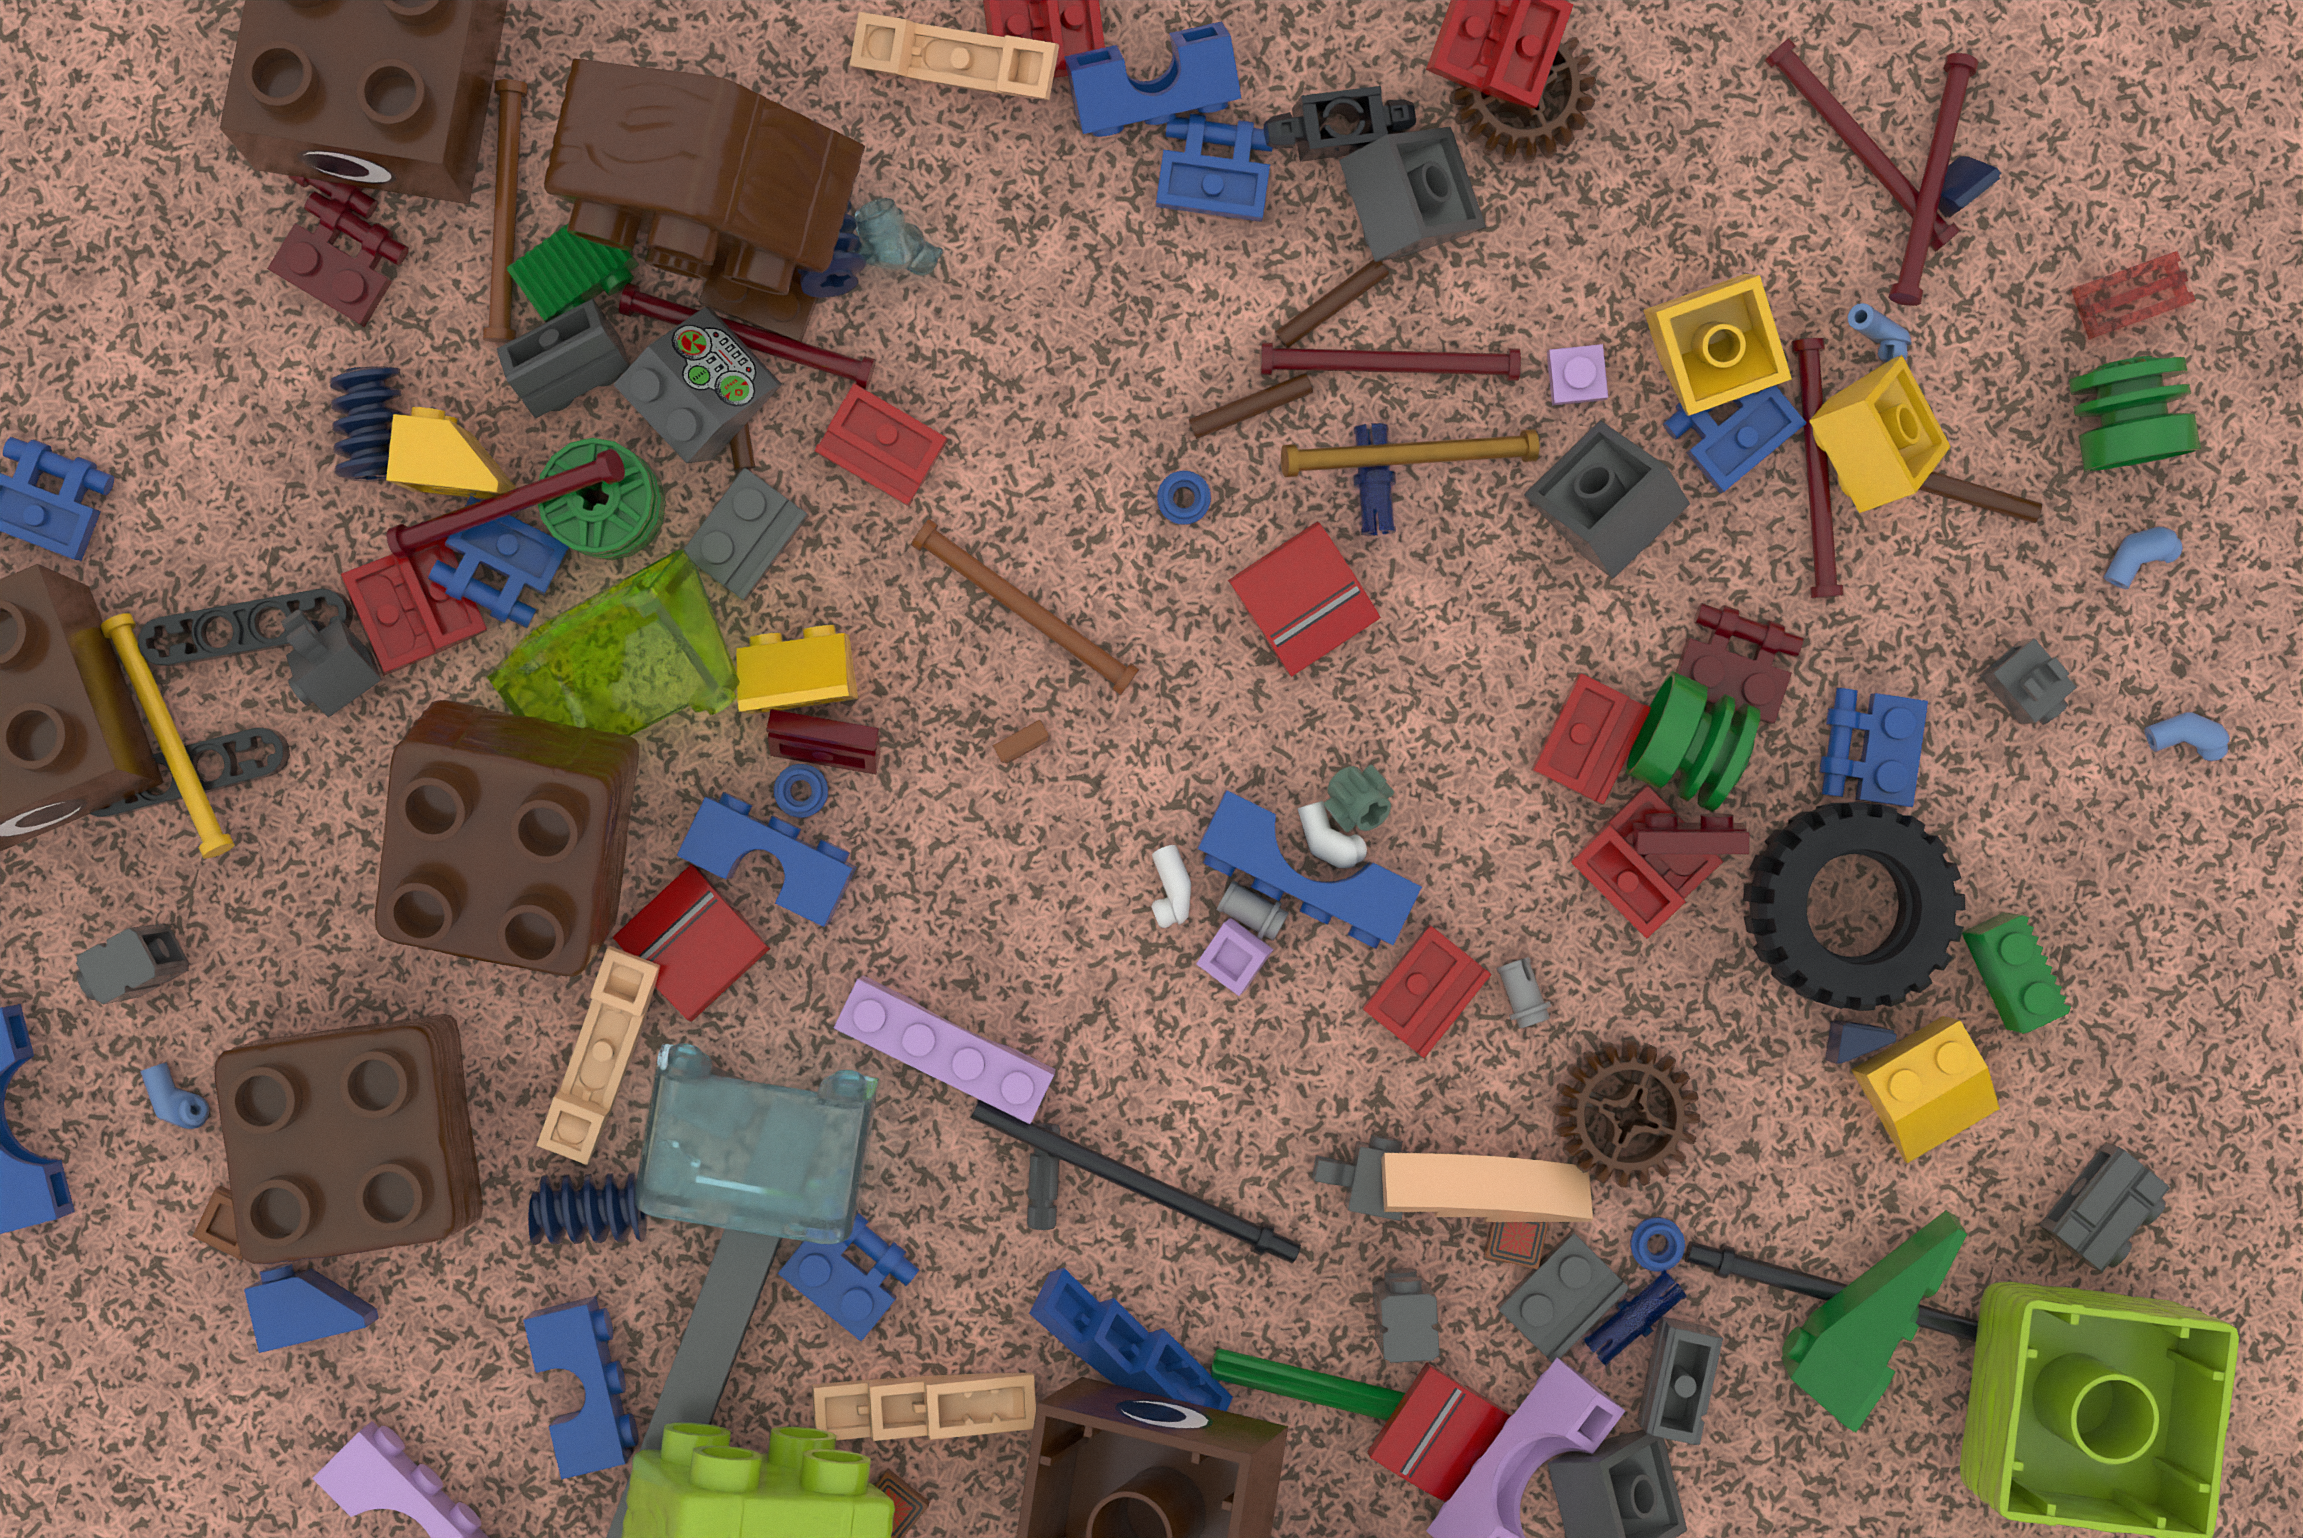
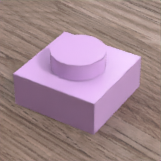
M1603 344L1550 349L1547 352L1552 406L1603 401L1608 398Z
M1230 917L1223 923L1196 964L1236 995L1240 996L1246 991L1274 949Z

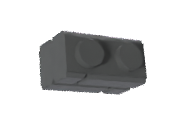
M593 298L497 348L507 382L519 398H522L523 403L535 419L550 411H561L567 408L574 398L597 386L605 387L613 384L630 367V362L620 336L609 320L606 319Z
M164 923L127 928L107 939V943L97 944L77 955L76 962L79 968L76 977L82 991L89 999H96L97 1002L99 1001L103 1005L139 998L158 988L161 983L169 982L189 971L190 964L170 926H166Z
M2105 1142L2039 1226L2085 1264L2103 1272L2107 1266L2110 1268L2116 1267L2127 1257L2132 1248V1243L2129 1239L2141 1224L2147 1226L2160 1216L2166 1205V1201L2162 1198L2170 1187L2124 1149Z
M1396 1268L1385 1270L1384 1278L1377 1279V1281L1372 1283L1373 1307L1376 1311L1374 1315L1375 1340L1383 1358L1390 1363L1434 1361L1435 1358L1440 1356L1438 1330L1434 1325L1438 1323L1437 1298L1426 1280L1417 1277L1416 1269Z
M1659 1317L1637 1417V1423L1646 1434L1700 1445L1705 1424L1701 1416L1707 1415L1723 1337L1713 1328L1672 1318Z

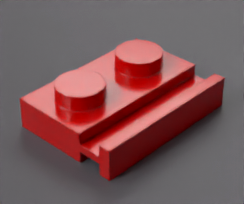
M853 383L826 429L827 432L814 451L909 507L915 494L924 483L948 442V438Z
M1582 673L1578 674L1531 771L1600 805H1604L1651 707L1629 698V696Z
M1428 924L1362 1009L1425 1059L1492 974Z

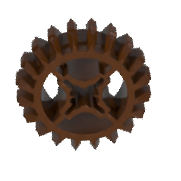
M1577 37L1569 38L1564 44L1560 42L1536 108H1529L1490 95L1482 98L1481 92L1453 82L1463 88H1458L1451 92L1449 96L1450 103L1467 105L1456 114L1455 122L1459 125L1473 121L1475 124L1467 133L1466 139L1469 142H1474L1482 134L1486 136L1488 140L1484 145L1483 153L1488 156L1493 153L1497 144L1504 146L1502 156L1503 161L1507 163L1513 160L1517 148L1522 149V157L1525 163L1529 164L1533 163L1536 158L1537 145L1542 154L1548 159L1557 152L1555 140L1561 145L1569 147L1575 140L1570 128L1583 130L1588 123V119L1580 111L1591 110L1595 104V99L1583 92L1594 87L1596 84L1595 76L1579 74V72L1588 67L1591 60L1588 55H1580L1575 58L1571 55L1579 44ZM1562 81L1564 87L1562 112L1556 119L1547 124L1543 115L1546 110L1543 94L1550 91L1553 85ZM1502 112L1514 113L1521 119L1524 127L1530 126L1531 129L1510 127L1500 122L1491 113L1494 115Z
M1625 1040L1622 1046L1621 1057H1619L1614 1044L1606 1042L1602 1045L1604 1061L1600 1062L1592 1051L1587 1050L1583 1053V1058L1590 1067L1588 1071L1584 1073L1573 1064L1567 1068V1072L1578 1080L1574 1088L1565 1083L1557 1085L1556 1090L1562 1095L1570 1097V1103L1554 1104L1552 1112L1558 1116L1569 1117V1121L1558 1124L1554 1127V1131L1559 1137L1574 1135V1138L1567 1142L1562 1150L1568 1157L1575 1156L1584 1151L1577 1163V1168L1583 1173L1591 1170L1598 1163L1595 1179L1601 1183H1606L1615 1169V1179L1618 1186L1628 1187L1631 1171H1634L1638 1182L1645 1186L1650 1184L1648 1168L1651 1166L1662 1177L1670 1174L1669 1167L1663 1161L1668 1155L1679 1163L1685 1161L1686 1156L1675 1147L1679 1140L1687 1144H1694L1696 1142V1136L1683 1130L1684 1123H1699L1700 1114L1686 1111L1684 1106L1695 1103L1699 1097L1697 1092L1693 1090L1679 1092V1089L1690 1080L1687 1072L1679 1071L1668 1076L1675 1066V1058L1666 1055L1655 1064L1657 1047L1647 1044L1639 1058H1637L1636 1043L1632 1040ZM1634 1070L1631 1079H1626L1624 1085L1617 1093L1602 1095L1592 1092L1595 1086L1607 1076L1620 1071ZM1650 1076L1657 1081L1664 1092L1667 1102V1120L1651 1114L1648 1110L1647 1096L1649 1089L1646 1088ZM1631 1100H1633L1635 1104L1631 1108L1638 1111V1115L1649 1120V1123L1636 1119L1635 1121L1625 1120L1622 1127H1618L1617 1124L1622 1120L1616 1117L1614 1112L1603 1107V1105L1608 1104L1615 1108L1618 1106L1627 1108ZM1585 1107L1601 1113L1606 1120L1604 1138L1607 1141L1602 1152L1593 1144L1587 1133L1584 1118ZM1646 1132L1660 1135L1657 1141L1645 1151L1631 1156H1619L1622 1148L1627 1149L1630 1141L1637 1134Z

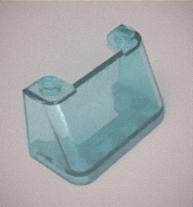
M663 1043L656 1061L635 1192V1205L647 1215L813 1243L835 1244L847 1240L853 1232L865 1186L879 1078L863 1076L861 1073L853 1070H840L824 1078L818 1092L711 1075L712 1060L700 1048L687 1043L676 1045Z

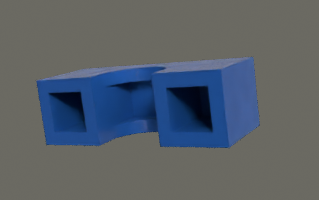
M1222 21L1169 33L1172 46L1171 64L1163 75L1151 81H1139L1127 75L1125 61L1117 45L1065 56L1064 59L1076 119L1082 133L1092 132V135L1097 137L1110 136L1121 132L1124 129L1123 125L1140 121H1144L1148 125L1163 124L1174 120L1176 113L1197 109L1200 113L1217 112L1228 107L1229 101L1242 99L1231 35Z
M726 792L722 793L719 800L714 797H705L676 856L719 877L730 879L733 878L741 860L748 853L756 849L768 851L779 859L785 874L784 884L775 904L823 927L829 925L857 868L846 862L850 853L823 839H820L817 847L798 839L797 837L801 829L772 815L769 822L765 823L749 815L752 808L751 804Z
M593 1296L533 1311L523 1319L535 1372L558 1368L566 1369L578 1376L585 1389L586 1397L583 1408L575 1412L559 1415L549 1425L561 1480L626 1464L634 1453L633 1446L638 1445L639 1438L633 1414H624L620 1394L626 1391V1381L620 1361L612 1362L607 1341L613 1339V1326L607 1308L599 1309L597 1297Z

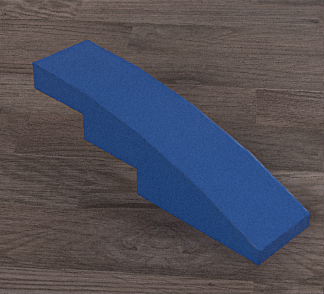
M1065 1268L1049 1273L1029 1314L1070 1351L1101 1375L1118 1386L1223 1411L1228 1410L1233 1396L1217 1380L1213 1379L1211 1374L1164 1328L1148 1332L1115 1298L1099 1302Z

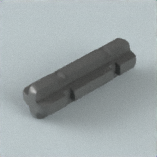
M1037 1123V1125L1060 1135L1059 1125ZM1033 1147L1034 1153H1030L1028 1198L1032 1199V1204H1028L1027 1225L1035 1230H1051L1055 1228L1057 1218V1206L1053 1205V1200H1057L1059 1158Z

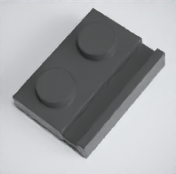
M744 467L680 554L739 598L746 601L809 515Z
M1571 1230L1540 1261L1538 1270L1532 1269L1496 1307L1553 1363L1556 1358L1560 1359L1622 1297L1629 1287Z

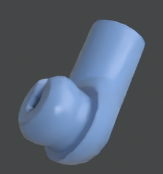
M1861 303L1852 307L1848 314V323L1871 341L1880 343L1878 357L1881 361L1888 362L1900 355L1906 360L1908 357L1907 346L1912 344L1908 330L1868 304Z
M2160 526L2130 534L2123 539L2103 578L2119 588L2129 589L2142 563L2156 560L2165 561L2166 563L2175 561L2181 555L2183 549L2182 542L2177 537L2175 531Z
M2193 712L2174 716L2147 726L2144 729L2148 744L2154 752L2181 742L2197 747V753L2207 761L2220 760L2228 752L2227 744L2230 737L2223 725Z
M167 1062L140 1071L152 1107L159 1119L185 1129L198 1128L206 1122L210 1112L209 1104L199 1095L176 1088Z

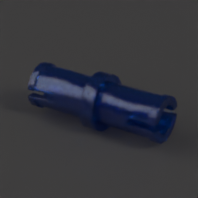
M1371 423L1373 445L1388 444V425ZM1367 425L1355 426L1356 446L1371 445L1370 429H1367ZM1390 466L1358 468V473L1353 475L1354 488L1359 489L1361 535L1378 536L1377 513L1379 531H1382L1383 535L1395 533L1396 526H1394L1391 486L1396 485V472L1390 471Z
M1664 1269L1661 1275L1629 1301L1627 1298H1624L1617 1305L1620 1310L1583 1340L1593 1353L1597 1351V1358L1607 1366L1613 1358L1641 1334L1645 1338L1654 1331L1651 1326L1682 1299L1687 1298L1688 1295ZM1673 1284H1675V1285H1674L1670 1290H1668L1663 1296H1660V1295H1662L1667 1289H1669Z

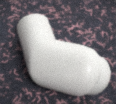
M1323 801L1297 808L1309 850L1315 857L1337 868H1352L1356 863L1365 859L1367 854L1365 841L1359 835L1347 836L1331 829Z
M1169 845L1158 849L1152 854L1153 861L1167 894V898L1155 900L1151 906L1157 923L1161 928L1170 927L1178 922V925H1181L1189 917L1191 880L1177 846Z

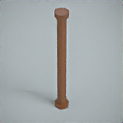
M512 79L496 80L494 93L500 95L489 327L483 328V340L508 343L516 339V330L511 329L513 277L506 268L514 263L522 97L527 96L528 90L527 83Z
M931 519L925 522L914 537L911 546L918 551H921L923 548L928 550L1115 684L1112 690L1122 695L1139 671L1136 666L1130 663L1126 667L937 531L938 524Z

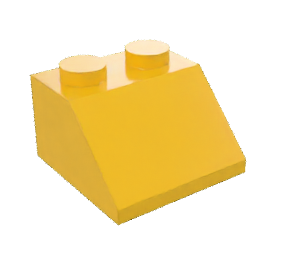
M1743 274L1644 309L1659 361L1688 416L1792 379L1760 275Z
M1902 355L1889 360L1828 398L1809 421L1813 427V435L1817 445L1823 451H1826L1838 473V481L1842 491L1848 497H1851L1859 513L1915 494L1951 447Z
M412 407L411 416L393 414L387 481L412 492L468 498L471 495L477 499H488L516 489L515 485L473 433L457 425L458 418L445 416V411L425 407Z
M823 625L802 629L804 639L782 642L781 633H768L749 637V647L736 648L737 703L739 712L759 714L770 712L771 709L787 710L858 699L849 635L846 633L836 634L835 625Z
M1942 1016L1851 1070L1906 1163L1918 1158L2000 1109L1988 1066L1961 1020Z

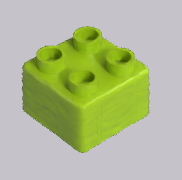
M2011 1281L1990 1284L1984 1290L1980 1303L1972 1379L1960 1458V1476L1963 1484L1978 1496L1980 1500L2008 1520L2049 1526L2064 1525L2110 1533H2134L2154 1536L2155 1538H2212L2217 1520L2225 1438L2236 1371L2239 1343L2237 1329L2216 1317L2208 1316L2194 1308L2169 1300Z
M670 1423L664 1426L661 1450H641L635 1453L632 1459L630 1486L626 1499L628 1508L623 1520L621 1538H892L893 1516L895 1512L894 1502L889 1496L868 1481L871 1459L862 1454L835 1450L836 1435L828 1431L806 1427H776L771 1429L768 1453H758L749 1449L729 1446L731 1431L726 1428L701 1423Z

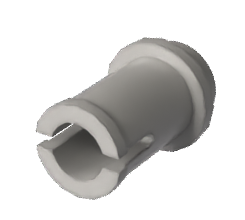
M1234 880L1216 909L1259 932L1257 938L1260 940L1265 936L1274 941L1289 914L1280 908L1281 902L1277 901L1274 905L1240 886Z
M1529 957L1496 968L1497 972L1500 973L1514 1012L1509 1015L1510 1020L1516 1019L1519 1029L1550 1019L1547 1008L1551 1007L1550 1001L1544 1002Z

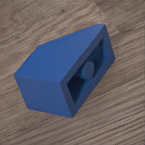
M292 1263L260 1271L261 1280L244 1289L259 1353L366 1328L379 1319L376 1307L312 1268L294 1272Z

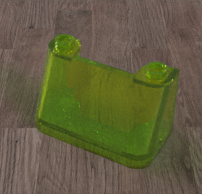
M679 549L543 622L525 635L486 676L514 715L542 718L560 724L580 728L590 727L598 731L629 736L688 706L695 713L706 710L709 715H714L735 701L737 695L734 690L740 683L698 569L684 549Z

